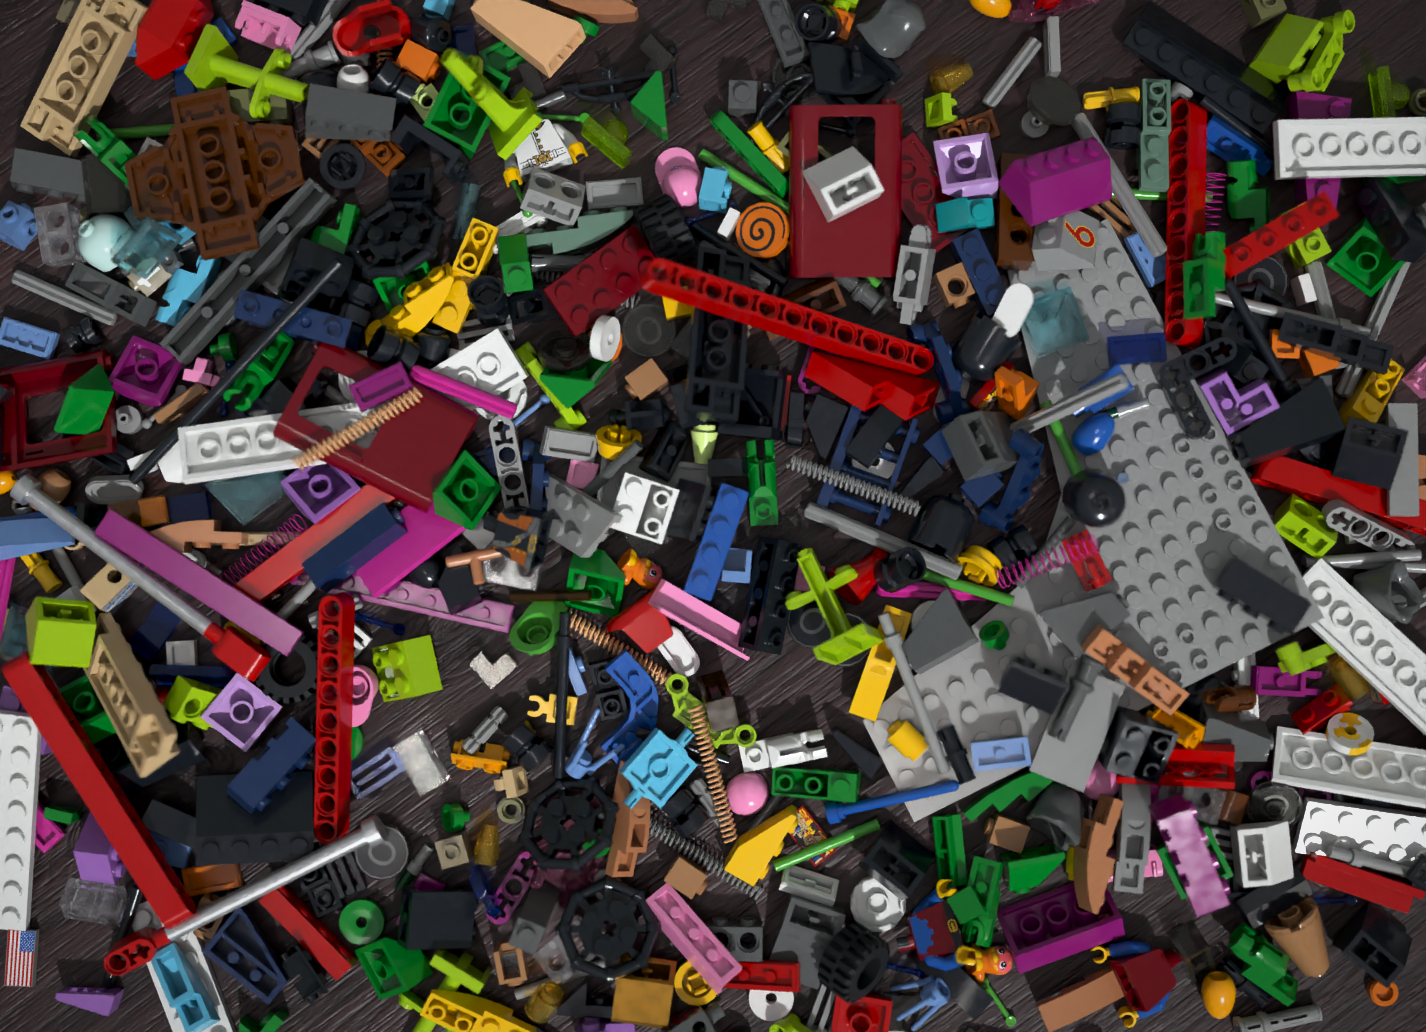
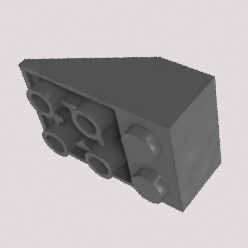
M977 411L961 415L942 430V434L965 481L1016 467L1020 453L1009 448V441L1012 437L1010 425L1012 423L1007 413Z
M789 893L768 960L800 962L801 984L818 989L820 985L817 976L818 966L827 946L841 931L845 918L844 909L835 905L830 907Z

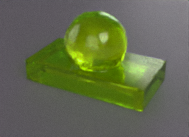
M1389 66L1378 67L1368 75L1374 118H1396L1395 110L1403 108L1408 103L1410 90L1402 82L1391 83Z
M589 116L583 122L581 135L621 169H624L629 164L632 151L624 145L629 135L626 125L620 120H610L602 127Z

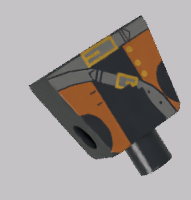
M511 506L500 511L499 516L488 514L484 520L483 528L495 533L492 545L495 551L531 570L544 561L554 513Z

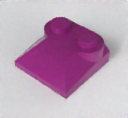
M133 335L108 379L113 389L119 394L151 407H159L169 400L170 389L183 363H180L166 348Z

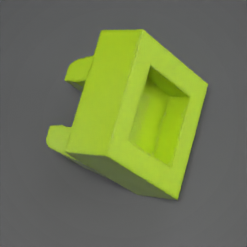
M941 92L925 99L926 127L935 128L958 120V116L952 115V107L957 105V101L951 98V93Z

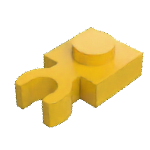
M550 693L549 701H545L540 695H531L529 700L537 701L540 707L537 711L528 710L527 714L537 717L545 713L547 714L546 722L555 723L556 694ZM568 695L566 725H575L578 704L577 696Z

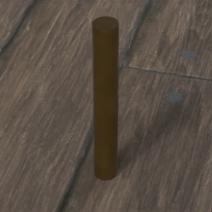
M591 590L510 591L509 599L511 602L591 601L592 592Z

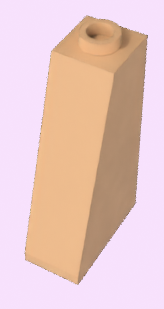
M475 0L470 8L480 25L548 78H551L586 39L582 24L578 21L522 0Z

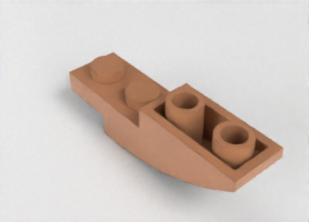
M548 0L550 8L572 17L577 15L592 22L626 23L637 21L639 17L638 8L635 7L636 4L632 0Z
M221 520L180 522L150 532L182 554L192 553V542H194V548H211V543H222V549H239V544H248L249 533L221 532Z
M620 761L619 770L627 761ZM618 770L612 800L618 803L619 812L616 813V823L612 837L613 844L610 847L605 874L611 877H633L637 854L646 853L650 828V799L642 796L633 809H630L623 800L626 799L634 788L631 786L630 781Z
M1103 794L1099 796L1092 820L1083 818L1081 839L1079 845L1075 846L1073 863L1074 885L1078 906L1094 914H1098L1099 908L1104 903V893L1108 881L1114 872L1115 859L1107 857L1106 854L1113 843V833L1117 822L1121 818V809L1124 801Z

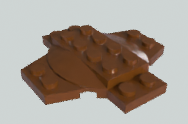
M226 86L170 98L175 125L168 132L170 137L166 143L159 148L154 146L124 163L134 217L140 221L182 224L192 232L197 233L200 254L204 261L259 249L260 243L256 228L258 225L257 220L261 217L267 205L306 183L293 126L265 123L248 124L239 115L233 113L229 90Z

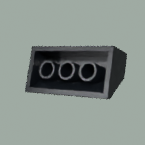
M165 709L170 723L174 724L177 737L175 743L180 752L146 777L139 776L117 732L95 743L94 746L125 795L205 760L204 739L199 728L192 724L191 721H186L185 724L175 721L170 717L171 713Z

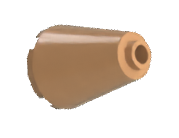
M1307 897L1264 923L1266 931L1304 975L1320 977L1326 973L1330 962L1319 907L1312 897Z

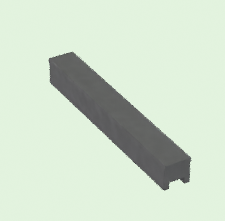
M308 178L306 183L299 188L258 234L260 248L242 252L159 344L173 354L180 363L188 366L232 318L240 291L245 290L254 293L297 246L301 237L304 238L337 200L316 181L314 182Z

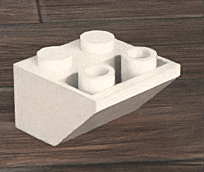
M853 146L802 172L828 223L877 199L884 192L872 165Z
M625 472L612 508L623 515L619 523H613L610 528L662 544L679 490Z
M1287 820L1230 825L1235 881L1243 888L1268 886L1294 878L1289 824Z

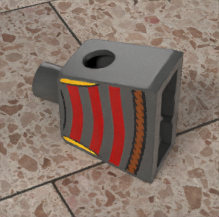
M718 1002L704 1010L701 1006L692 1005L669 1018L668 1029H660L662 1032H715L712 1025L726 1016ZM700 1021L699 1026L693 1028L694 1023Z

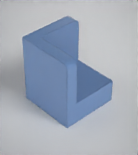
M729 548L722 568L721 581L750 583L752 550Z

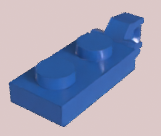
M1214 115L1207 122V149L1227 162L1231 160L1255 159L1256 171L1262 176L1269 171L1273 161L1263 154L1265 150L1260 145Z

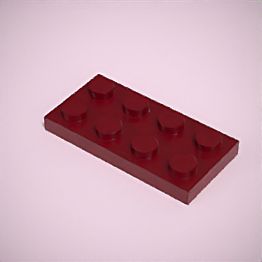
M912 132L902 140L901 213L912 228L920 224L931 228L933 235H931L930 248L936 249V253L949 245L953 239L960 237L968 230L938 233L935 205L957 198L942 193L937 163L915 133ZM872 161L870 164L874 169V161Z
M631 225L544 287L542 291L571 334L577 336L594 324L600 316L608 314L641 290L643 287L640 284V274L656 258L635 226ZM652 271V275L654 276V278L660 276L655 271Z

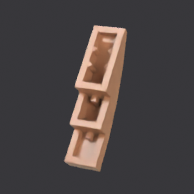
M1099 624L1080 646L1085 652L1105 665L1111 672L1127 682L1133 689L1170 716L1189 695L1182 687Z
M1111 965L1084 976L1085 980L1061 989L1060 994L1036 1003L1048 1032L1073 1023L1124 997Z

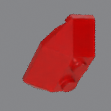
M152 0L137 28V56L135 57L134 64L151 79L157 80L188 63L205 25L210 24L214 16L211 0Z

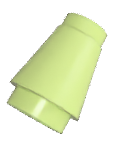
M702 423L691 430L695 457L694 463L708 464V459L712 458L718 435L716 424Z

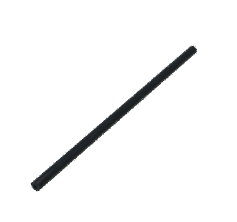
M335 257L137 467L128 477L133 484L137 485L179 441L178 428L193 426L344 266L338 258Z

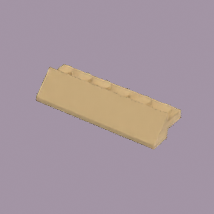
M81 0L20 126L41 141H49L67 155L77 157L83 144L73 135V132L79 127L87 134L89 133L91 126L85 119L90 115L97 117L137 37L138 25L148 7L138 0Z
M110 612L100 613L96 623L90 665L88 668L83 667L136 771L140 777H146L180 752L175 743L177 731L174 724L170 723L163 704L158 701L153 685L146 679L142 665L135 659L131 645L123 637L120 625L115 622Z

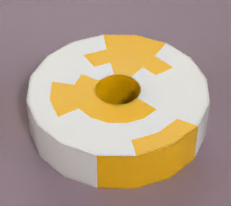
M1339 713L1329 720L1325 735L1330 746L1338 752L1346 755H1360L1371 747L1374 730L1368 720L1360 715Z

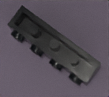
M759 536L738 647L781 655L789 610L785 605L787 601L785 597L794 590L799 564L797 554L801 551L802 544Z

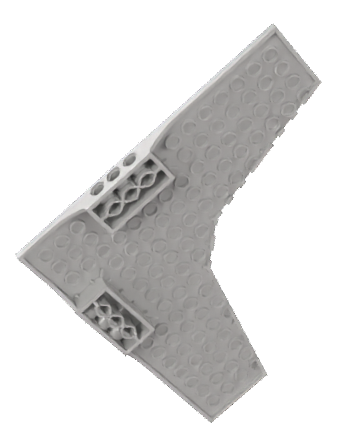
M1108 218L1099 222L1094 268L1038 271L1036 263L1033 261L1028 271L1007 270V277L1010 286L1017 283L1024 284L1030 287L1034 293V303L1020 330L1032 378L1039 382L1036 395L1040 410L1042 409V403L1051 400L1052 404L1079 392V388L1116 364L1120 366L1135 390L1103 410L1113 408L1118 404H1127L1144 398L1148 401L1149 409L1129 414V416L1124 418H1115L1114 432L1108 444L1100 452L1091 456L1083 455L1073 446L1072 435L1080 423L1094 415L1092 410L1078 418L1072 413L1060 419L1082 470L1086 468L1099 469L1114 478H1117L1123 472L1129 476L1127 483L1120 484L1126 496L1125 509L1116 522L1103 528L1084 525L1072 519L1066 511L1062 501L1063 488L1067 480L1073 476L1050 425L1045 426L1061 493L1046 541L1068 516L1076 524L1063 540L1088 529L1089 533L1093 534L1096 539L1099 554L1112 581L1086 593L1072 563H1069L1071 561L1062 542H1060L1055 548L1060 561L1059 567L1054 553L1050 554L1052 564L1058 567L1057 569L1052 566L1051 570V563L1047 558L1044 563L1048 570L1045 569L1044 574H1042L1044 572L1042 564L1039 567L1042 573L1038 571V576H1032L1022 589L1017 586L1009 593L1015 596L1012 607L998 603L971 626L979 640L978 643L922 674L917 673L914 676L944 756H947L937 732L954 725L963 749L966 748L968 752L966 756L976 779L959 785L957 791L904 802L914 822L1026 767L974 772L970 742L1028 736L1032 762L1050 714L997 691L1009 660L1016 662L1018 657L1035 663L1034 670L1043 673L1046 668L1063 675L1062 682L1065 679L1070 664L1080 667L1082 662L1080 657L1078 659L1074 658L1038 614L1043 610L1112 592L1115 596L1121 594L1130 605L1127 610L1131 615L1110 633L1182 688L1292 634L1285 631L1282 635L1267 627V620L1260 616L1254 619L1241 611L1244 606L1236 601L1230 604L1216 595L1218 590L1212 586L1230 558H1238L1312 603L1294 633L1324 618L1245 470L1242 469L1240 462L1236 461L1233 457L1231 445L1195 379L1191 380V383L1210 419L1211 430L1206 436L1197 440L1190 439L1183 432L1157 379V372L1160 367L1182 356L1177 345L1171 344L1166 340L1164 334L1165 323ZM1167 368L1164 378L1166 380L1171 379L1175 385L1174 388L1170 389L1171 393L1185 387L1183 382L1177 385L1175 377L1178 375L1177 371L1171 372ZM1180 393L1176 397L1179 407H1190L1192 400L1188 394ZM1195 408L1189 413L1182 414L1185 419L1188 416L1191 417L1193 424L1190 426V429L1192 431L1197 430L1200 434V428L1204 425L1202 421L1196 422L1193 414L1198 412ZM1059 545H1061V546L1063 547V550H1064V552H1065V556H1066L1067 560L1069 561V562L1066 561V564H1065V559H1064V556H1063L1062 553H1061V550H1060ZM995 620L1002 621L1005 624L1010 636L1003 650H997L996 648L988 649L984 646L979 638V632L985 624ZM1087 652L1083 654V656L1102 664ZM1107 667L1104 670H1100L1098 675L1125 685L1118 706L1138 711L1152 704L1150 700L1133 689ZM905 685L882 703L875 722L868 719L863 720L899 792L950 780L958 782L950 761L947 762L950 770L939 774L929 746L915 761H912L909 757L905 758L886 740L889 735L886 730L897 719L900 722L907 719L924 736Z

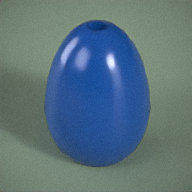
M1102 412L1085 419L1077 426L1072 435L1073 446L1085 456L1095 455L1100 452L1113 435L1115 428L1114 418L1110 414Z

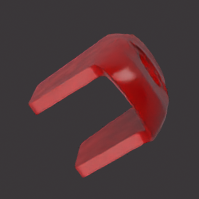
M382 0L359 6L349 15L338 20L333 27V39L342 55L355 57L404 44L407 39L410 40L412 38V25L408 15L402 8L391 6L390 0ZM375 26L379 30L380 37L367 40L364 36L365 27Z
M657 587L638 599L633 605L611 618L606 624L604 633L623 630L646 653L651 652L671 638L674 633L668 616L648 604Z

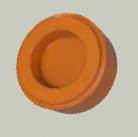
M1371 979L1367 985V994L1371 1001L1379 1006L1386 1007L1392 1005L1397 1000L1398 988L1394 982L1386 988Z

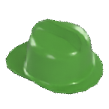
M563 601L533 602L529 605L510 630L509 638L511 645L530 656L549 651L555 644L556 634L559 631L560 612H567L565 603Z

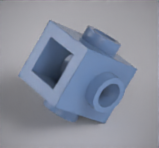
M8 200L2 210H0V239L24 251L43 226L35 216L37 212L25 203L18 205Z

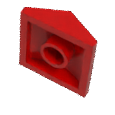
M869 992L855 1003H847L836 995L831 1032H889L893 1000Z

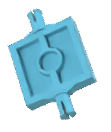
M655 728L621 767L619 772L630 781L631 786L634 788L626 799L623 800L630 809H633L642 796L650 799L659 808H662L696 768L697 764L688 757L684 749L687 743L695 736L689 729L685 728L678 738L673 740Z

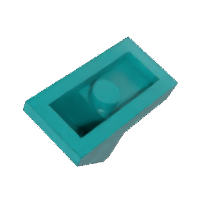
M961 197L935 205L938 233L992 228L995 226L992 198L968 200L967 197Z

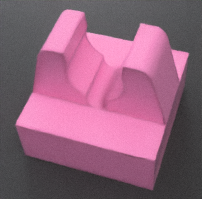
M197 357L193 370L184 369L182 379L214 387L220 377L212 374L213 361Z

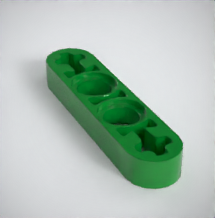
M718 110L708 119L714 129L776 195L783 198L789 192L788 180L724 112Z

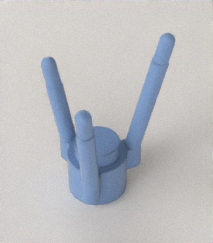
M599 708L595 709L576 748L565 763V771L573 778L581 779L585 774L592 776L597 768L625 748L624 744H620L594 764L592 763L593 758L591 754L585 750L588 745L586 740L600 713Z
M930 975L925 979L891 986L892 991L923 986V990L920 991L922 1000L897 1015L896 1019L900 1021L925 1005H932L911 1026V1030L914 1031L921 1026L934 1012L949 1002L950 990L943 979H935L933 975Z

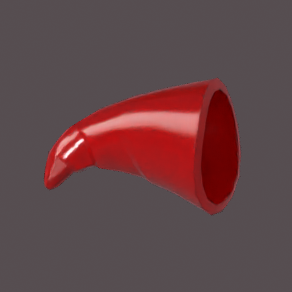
M875 547L871 555L858 562L848 564L852 569L856 570L858 576L836 589L837 593L850 604L860 605L877 584L874 577L876 563L888 556V552ZM842 566L828 569L829 579L835 577V571Z

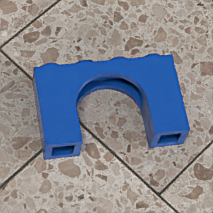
M724 483L721 484L684 592L711 601L749 492Z

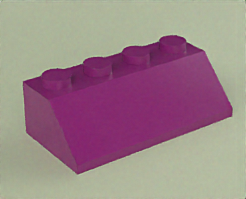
M1090 137L1013 161L998 184L1031 227L1109 201L1112 198L1110 157L1096 138Z
M1074 882L998 909L997 919L1018 973L1027 972L1125 936L1122 916L1108 888L1106 887L1104 903L1099 908L1098 914L1078 906Z

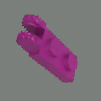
M1251 665L1250 686L1255 690L1256 695L1296 697L1321 695V689L1317 687L1306 688V677L1311 679L1322 678V671L1305 670L1290 676L1289 672L1282 673L1280 667Z

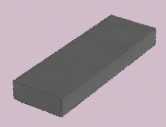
M756 0L784 68L810 59L807 45L795 28V17L788 0Z

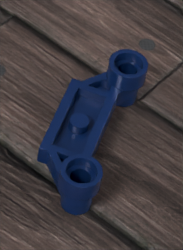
M931 321L925 324L918 322L908 325L907 335L909 341L917 345L925 344L934 357L933 367L945 397L944 401L935 403V412L940 424L952 422L954 418L968 414L966 400L961 398L960 384H962V377L960 371L953 366L951 360L953 356L952 349L949 343H945L943 336L940 335L937 322Z
M1022 428L1017 429L1009 441V448L1020 453V457L999 506L993 502L987 503L979 516V521L989 527L994 526L1003 532H1007L1011 528L1014 521L1012 516L1020 506H1023L1028 501L1030 486L1041 470L1039 465L1043 457L1040 455L1044 449V444L1032 438V434Z
M524 439L522 461L533 462L530 509L547 511L548 499L542 498L543 487H549L550 471L544 470L545 460H550L551 456L539 453L541 443L535 442V439Z

